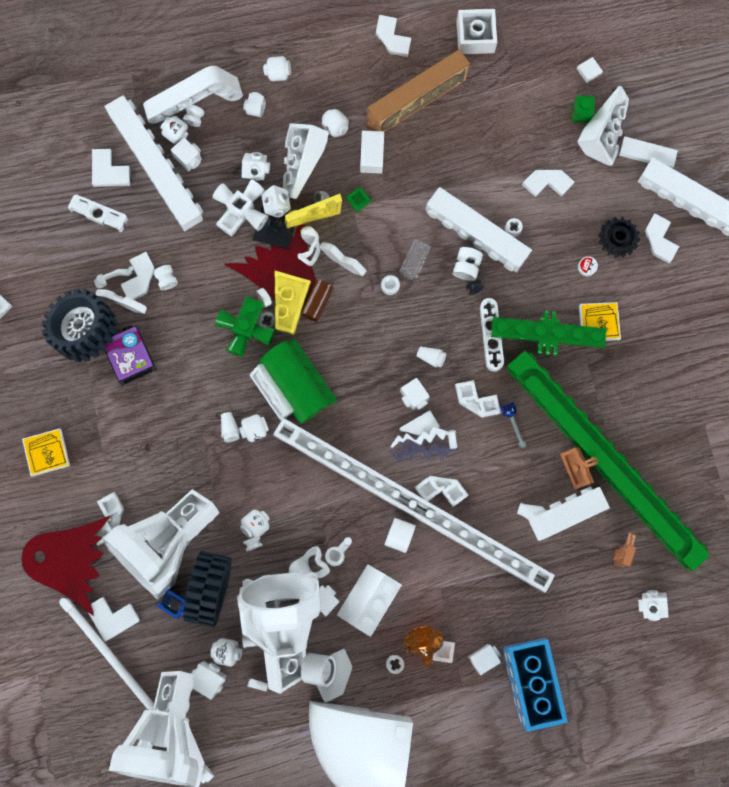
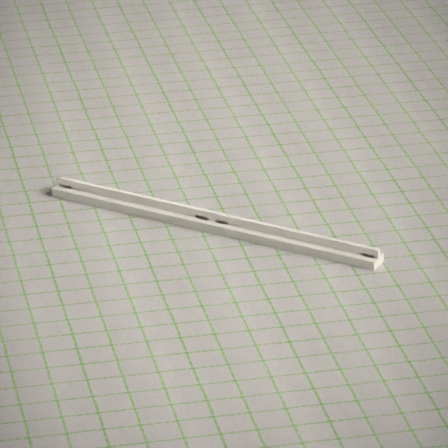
M283 418L274 432L273 436L541 592L546 593L555 576L554 574Z

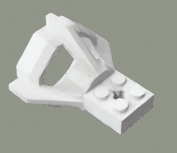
M192 489L166 514L160 511L158 514L128 527L125 524L116 526L103 540L108 550L158 600L176 583L186 546L220 512L211 501ZM145 540L148 541V543L150 544V546H151L157 553H161V555H162L163 557L160 558V557L149 547V545L145 542Z
M296 572L265 575L254 581L245 579L242 582L243 587L240 588L238 603L242 634L264 650L268 688L279 694L302 680L301 667L306 656L307 640L312 620L319 616L321 610L319 579H317V573L310 572L307 575ZM277 599H299L298 604L282 608H266L265 605L266 602Z
M182 671L161 672L153 710H144L143 715L123 745H119L113 752L109 771L129 777L175 785L200 786L204 760L189 727V719L185 717L190 706V693L194 688V674ZM139 739L140 741L138 742L137 746H133L135 741ZM158 746L167 748V752L162 750L152 749V747Z

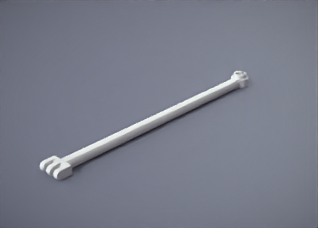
M69 598L60 599L59 603L62 608L70 614L148 710H153L154 702L81 615L75 604ZM205 764L201 777L203 784L209 782L214 777V774Z

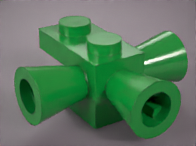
M246 296L237 318L223 309L219 311L215 327L232 329L235 336L226 349L228 353L243 358L246 341L252 342L253 338L270 346L275 334V328L258 325V319L264 307V302Z

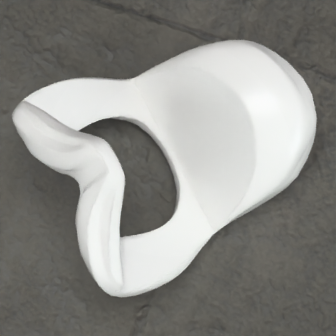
M307 226L301 230V237L311 247L309 251L298 254V258L308 266H312L318 259L321 249L319 248L318 233L311 226ZM314 247H315V248H316V252H315V254H314L312 260L309 261V260L306 259V258H308V257L312 254V252H313V250H314Z
M318 546L310 548L304 556L291 563L289 573L296 572L307 575L313 572L308 565V560L312 555H316V564L323 568L319 572H315L317 573V578H323L328 575L330 569L325 562L321 561V550Z

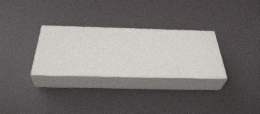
M624 136L619 156L646 163L655 158L673 169L678 150Z
M263 363L258 365L251 372L250 377L282 421L294 409Z

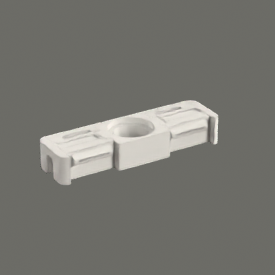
M74 195L68 206L71 212L75 211L83 214L87 219L103 226L107 224L118 228L119 232L123 231V225L128 221L125 214L79 195ZM97 209L103 210V215L99 218L93 216L94 211Z

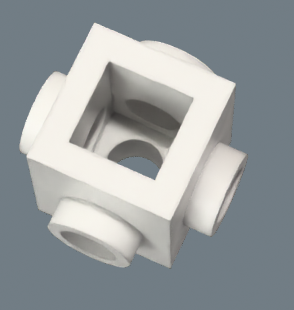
M259 152L245 153L242 160V178H249L254 181L264 180L265 175L269 174L270 162H267V155H262Z
M273 185L261 194L265 214L280 218L291 209L286 189Z
M649 590L646 593H642V600H638L639 612H643L644 618H648L651 621L668 618L666 592L658 593L656 590Z

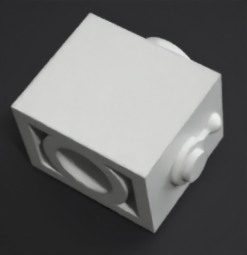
M202 661L197 665V669L191 673L194 674L193 689L212 700L218 692H221L222 684L225 682L227 675L220 671L221 668L219 666Z

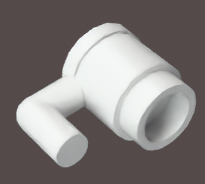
M347 537L338 547H331L327 550L325 559L329 565L339 566L342 564L345 557L344 552L351 545L352 539Z

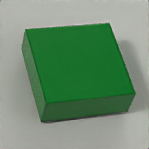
M361 187L346 196L347 202L356 213L371 203V199Z

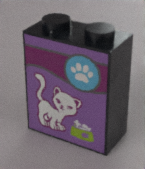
M136 325L127 326L122 329V332L110 336L113 341L111 344L107 343L105 345L108 348L105 353L118 382L122 386L157 370L142 334Z

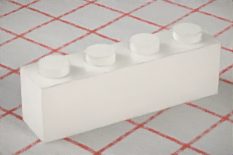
M590 486L580 491L582 495L578 497L576 493L566 497V502L563 504L558 501L549 505L550 510L545 511L542 508L534 512V517L528 520L538 541L609 509L610 507L601 488L592 489Z

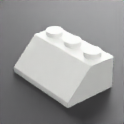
M367 564L337 616L371 637L402 584Z

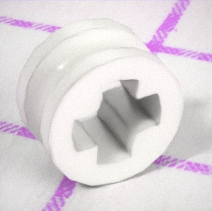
M516 218L508 220L505 232L513 237L518 236L523 228L522 222ZM510 224H512L513 226L514 224L517 225V231H511Z
M254 537L243 542L247 546L246 552L263 546L259 542L260 537Z
M391 655L386 661V667L389 672L398 674L404 668V661L399 655ZM398 659L400 667L395 668V670L391 669L390 661Z

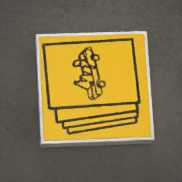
M618 302L579 305L581 326L606 328V341L621 339Z
M62 429L22 439L32 477L70 467Z

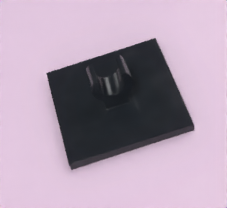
M262 206L260 211L263 214H265L264 206ZM286 212L280 218L268 215V220L263 228L259 231L255 229L253 241L289 249L295 226L286 227L285 215L289 212Z

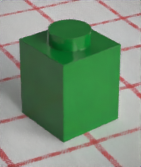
M576 95L572 104L571 122H590L594 115V96Z

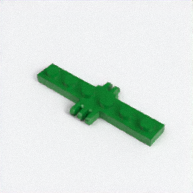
M544 310L543 317H540L539 322L498 317L492 318L491 337L538 342L537 354H542V347H545V355H549L550 348H552V356H557L558 344L603 349L606 345V328L559 324V319H556V311H552L551 318H548L549 311Z

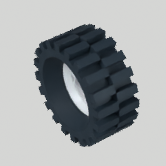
M74 289L73 294L70 291L64 292L65 297L62 298L59 295L56 298L58 302L55 305L53 303L49 305L51 311H46L44 314L47 318L46 321H42V326L46 328L42 330L43 335L46 337L45 340L52 348L71 361L81 362V359L85 362L90 361V356L97 358L100 356L98 352L100 350L105 352L108 349L105 345L112 343L113 339L110 336L116 335L117 330L113 327L117 326V320L114 319L116 317L115 313L92 291Z
M200 551L194 563V569H192L189 587L186 592L185 608L183 611L184 621L209 627L216 626L229 582L231 557Z

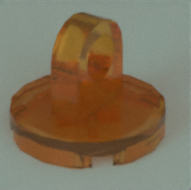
M432 627L416 628L409 632V636L404 637V649L412 656H422L425 667L433 665L431 654L436 653L443 646V635L438 629L436 631L432 630Z

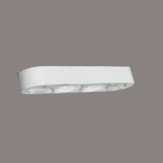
M487 298L480 305L485 361L487 368L490 371L496 372L504 364L502 339L491 337V330H488L485 325L486 322L492 321L493 315L499 318L497 302L492 298ZM487 303H489L491 307L493 306V308L490 311V317H487L488 310L486 308L484 309ZM491 339L496 340L498 347L495 349L489 348L488 341ZM489 353H496V361L500 362L497 367H494V364H490L493 360V354L489 355Z

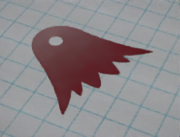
M305 224L298 225L294 237L292 236L289 249L271 245L270 251L267 248L255 246L258 260L252 257H244L248 264H224L242 274L260 288H264L275 301V271L310 280L311 285L306 301L316 283L312 266H308L298 258V254L308 251L307 243L301 237V230L305 227Z
M110 516L80 527L44 533L32 538L25 545L21 558L22 566L27 575L33 580L67 596L94 616L92 606L84 593H93V590L85 580L100 577L96 569L89 563L101 558L103 553L91 546L102 539V537L94 535L106 524ZM38 551H42L45 554V560L41 563H37L34 560V555Z

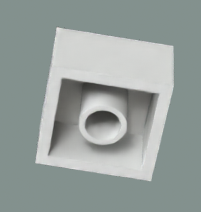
M495 9L458 11V50L460 49L463 54L495 53L497 46Z

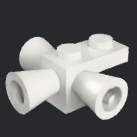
M250 180L243 194L238 190L233 194L224 183L219 185L213 194V199L226 204L228 210L216 223L217 227L232 237L247 219L257 231L261 230L269 216L255 210L253 201L265 192L263 187L254 180Z

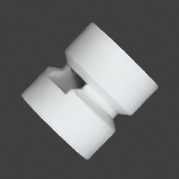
M461 247L457 257L459 262L455 264L453 275L463 280L475 281L479 271L477 266H480L483 254L473 248Z

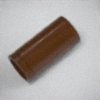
M317 280L301 315L311 321L318 322L334 287L325 281Z

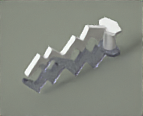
M433 426L430 434L423 431L417 440H414L406 432L404 438L399 435L396 437L391 448L398 443L403 448L407 441L412 445V448L409 450L405 447L400 455L393 450H390V453L399 462L402 461L405 455L412 460L418 451L427 460L431 458L434 452L444 460L450 452L459 450L456 441V430L445 431ZM436 434L442 440L445 435H448L450 448L443 444L440 449L433 442L427 450L421 444L424 438L431 443Z

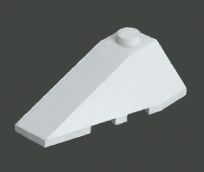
M618 86L585 126L578 140V144L585 155L609 166L613 165L619 151V145H617L618 136H622L623 132L621 121L626 117L629 98L622 86Z
M290 123L285 140V147L288 148L287 157L284 158V164H287V170L283 175V189L287 190L289 198L297 199L325 149L328 131L314 125Z

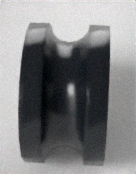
M480 279L469 283L465 287L470 291V296L479 293L485 288L484 285L480 284Z

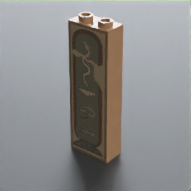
M461 50L455 51L367 107L366 126L368 130L386 132L466 81L470 63Z

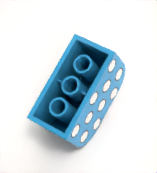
M541 638L503 647L513 699L522 728L529 732L568 723L548 639Z

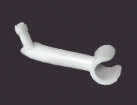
M130 266L128 269H117L105 275H98L94 280L96 288L105 287L107 285L106 280L119 275L130 276L133 267Z

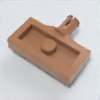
M575 447L560 454L575 490L594 483L589 467L598 464V461L592 462L597 460L596 457L585 460L580 447Z
M628 533L624 546H619L618 549H615L612 558L615 560L613 565L620 568L631 566L636 547H633L637 535Z

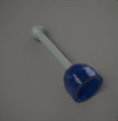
M515 403L500 407L503 416L511 419L519 440V447L525 448L526 442L523 441L514 419L517 411Z

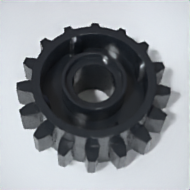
M614 217L612 222L607 220L606 225L601 227L602 232L598 234V237L601 238L598 243L603 246L602 251L606 250L608 252L607 255L612 254L614 258L620 255L624 258L626 253L631 255L633 250H636L638 247L636 243L640 241V238L637 237L640 231L636 230L637 225H633L630 219L628 221L624 220V217H621V219ZM615 235L622 236L623 240H618Z

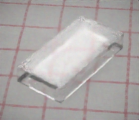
M414 239L399 274L416 281L431 246Z

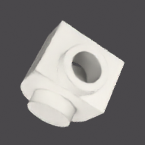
M257 92L249 94L248 99H245L243 107L247 115L263 116L266 105L264 96Z

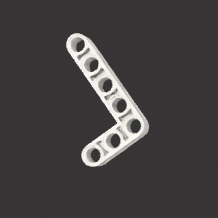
M217 66L206 67L144 102L143 106L147 120L151 124L159 123L168 116L170 117L212 93L228 101L239 100L243 96L239 80L236 76Z

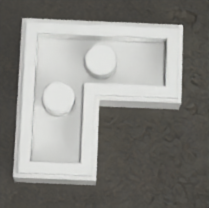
M92 149L93 187L131 186L130 166H112L111 149Z
M105 597L91 604L94 616L90 613L89 615L104 642L141 621L132 604H128L115 613L112 612Z

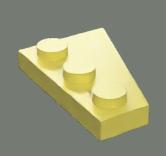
M338 194L305 208L290 211L285 215L286 227L290 228L340 214L342 205L341 195Z
M275 271V329L277 331L291 335L295 334L311 285L310 280Z

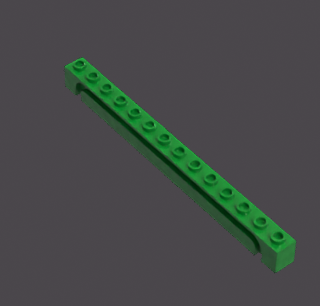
M526 351L520 354L506 367V370L574 446L580 447L583 456L587 460L592 457L597 458V460L592 461H598V464L593 467L687 571H694L710 556L707 552L708 548L701 541L698 542L693 537V531L687 526L684 527L680 522L681 518L666 507L668 505L663 498L656 496L653 492L654 488L640 478L641 474L638 470L628 465L627 458L621 453L618 454L614 449V444L600 434L602 433L600 428L595 424L592 425L588 420V415L575 406V401L569 395L566 396L562 392L561 385L556 381L553 382L549 377V372L536 363L537 360L534 355Z

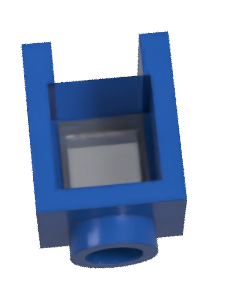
M168 589L165 592L167 593L161 603H158L157 607L172 617L179 619L181 616H184L183 611L186 599L173 590Z

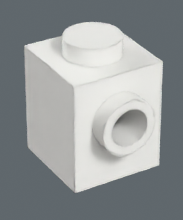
M185 138L171 149L173 157L188 172L198 167L202 160L200 156L201 150L194 143L191 145Z
M418 378L401 387L402 401L406 407L410 406L412 410L415 408L419 410L428 404L427 400H429L430 396Z
M323 585L320 587V611L325 616L340 602L334 596L336 592L329 585L326 588Z

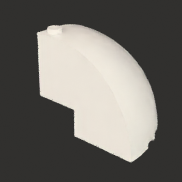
M316 701L309 702V728L314 750L323 770L336 787H405L413 722L409 716L372 712L367 708Z

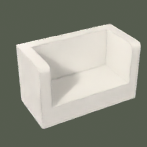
M362 131L361 173L382 174L384 132Z

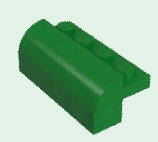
M296 339L289 342H281L258 361L259 364L263 363L294 409L293 414L300 424L314 418L321 410L338 401Z

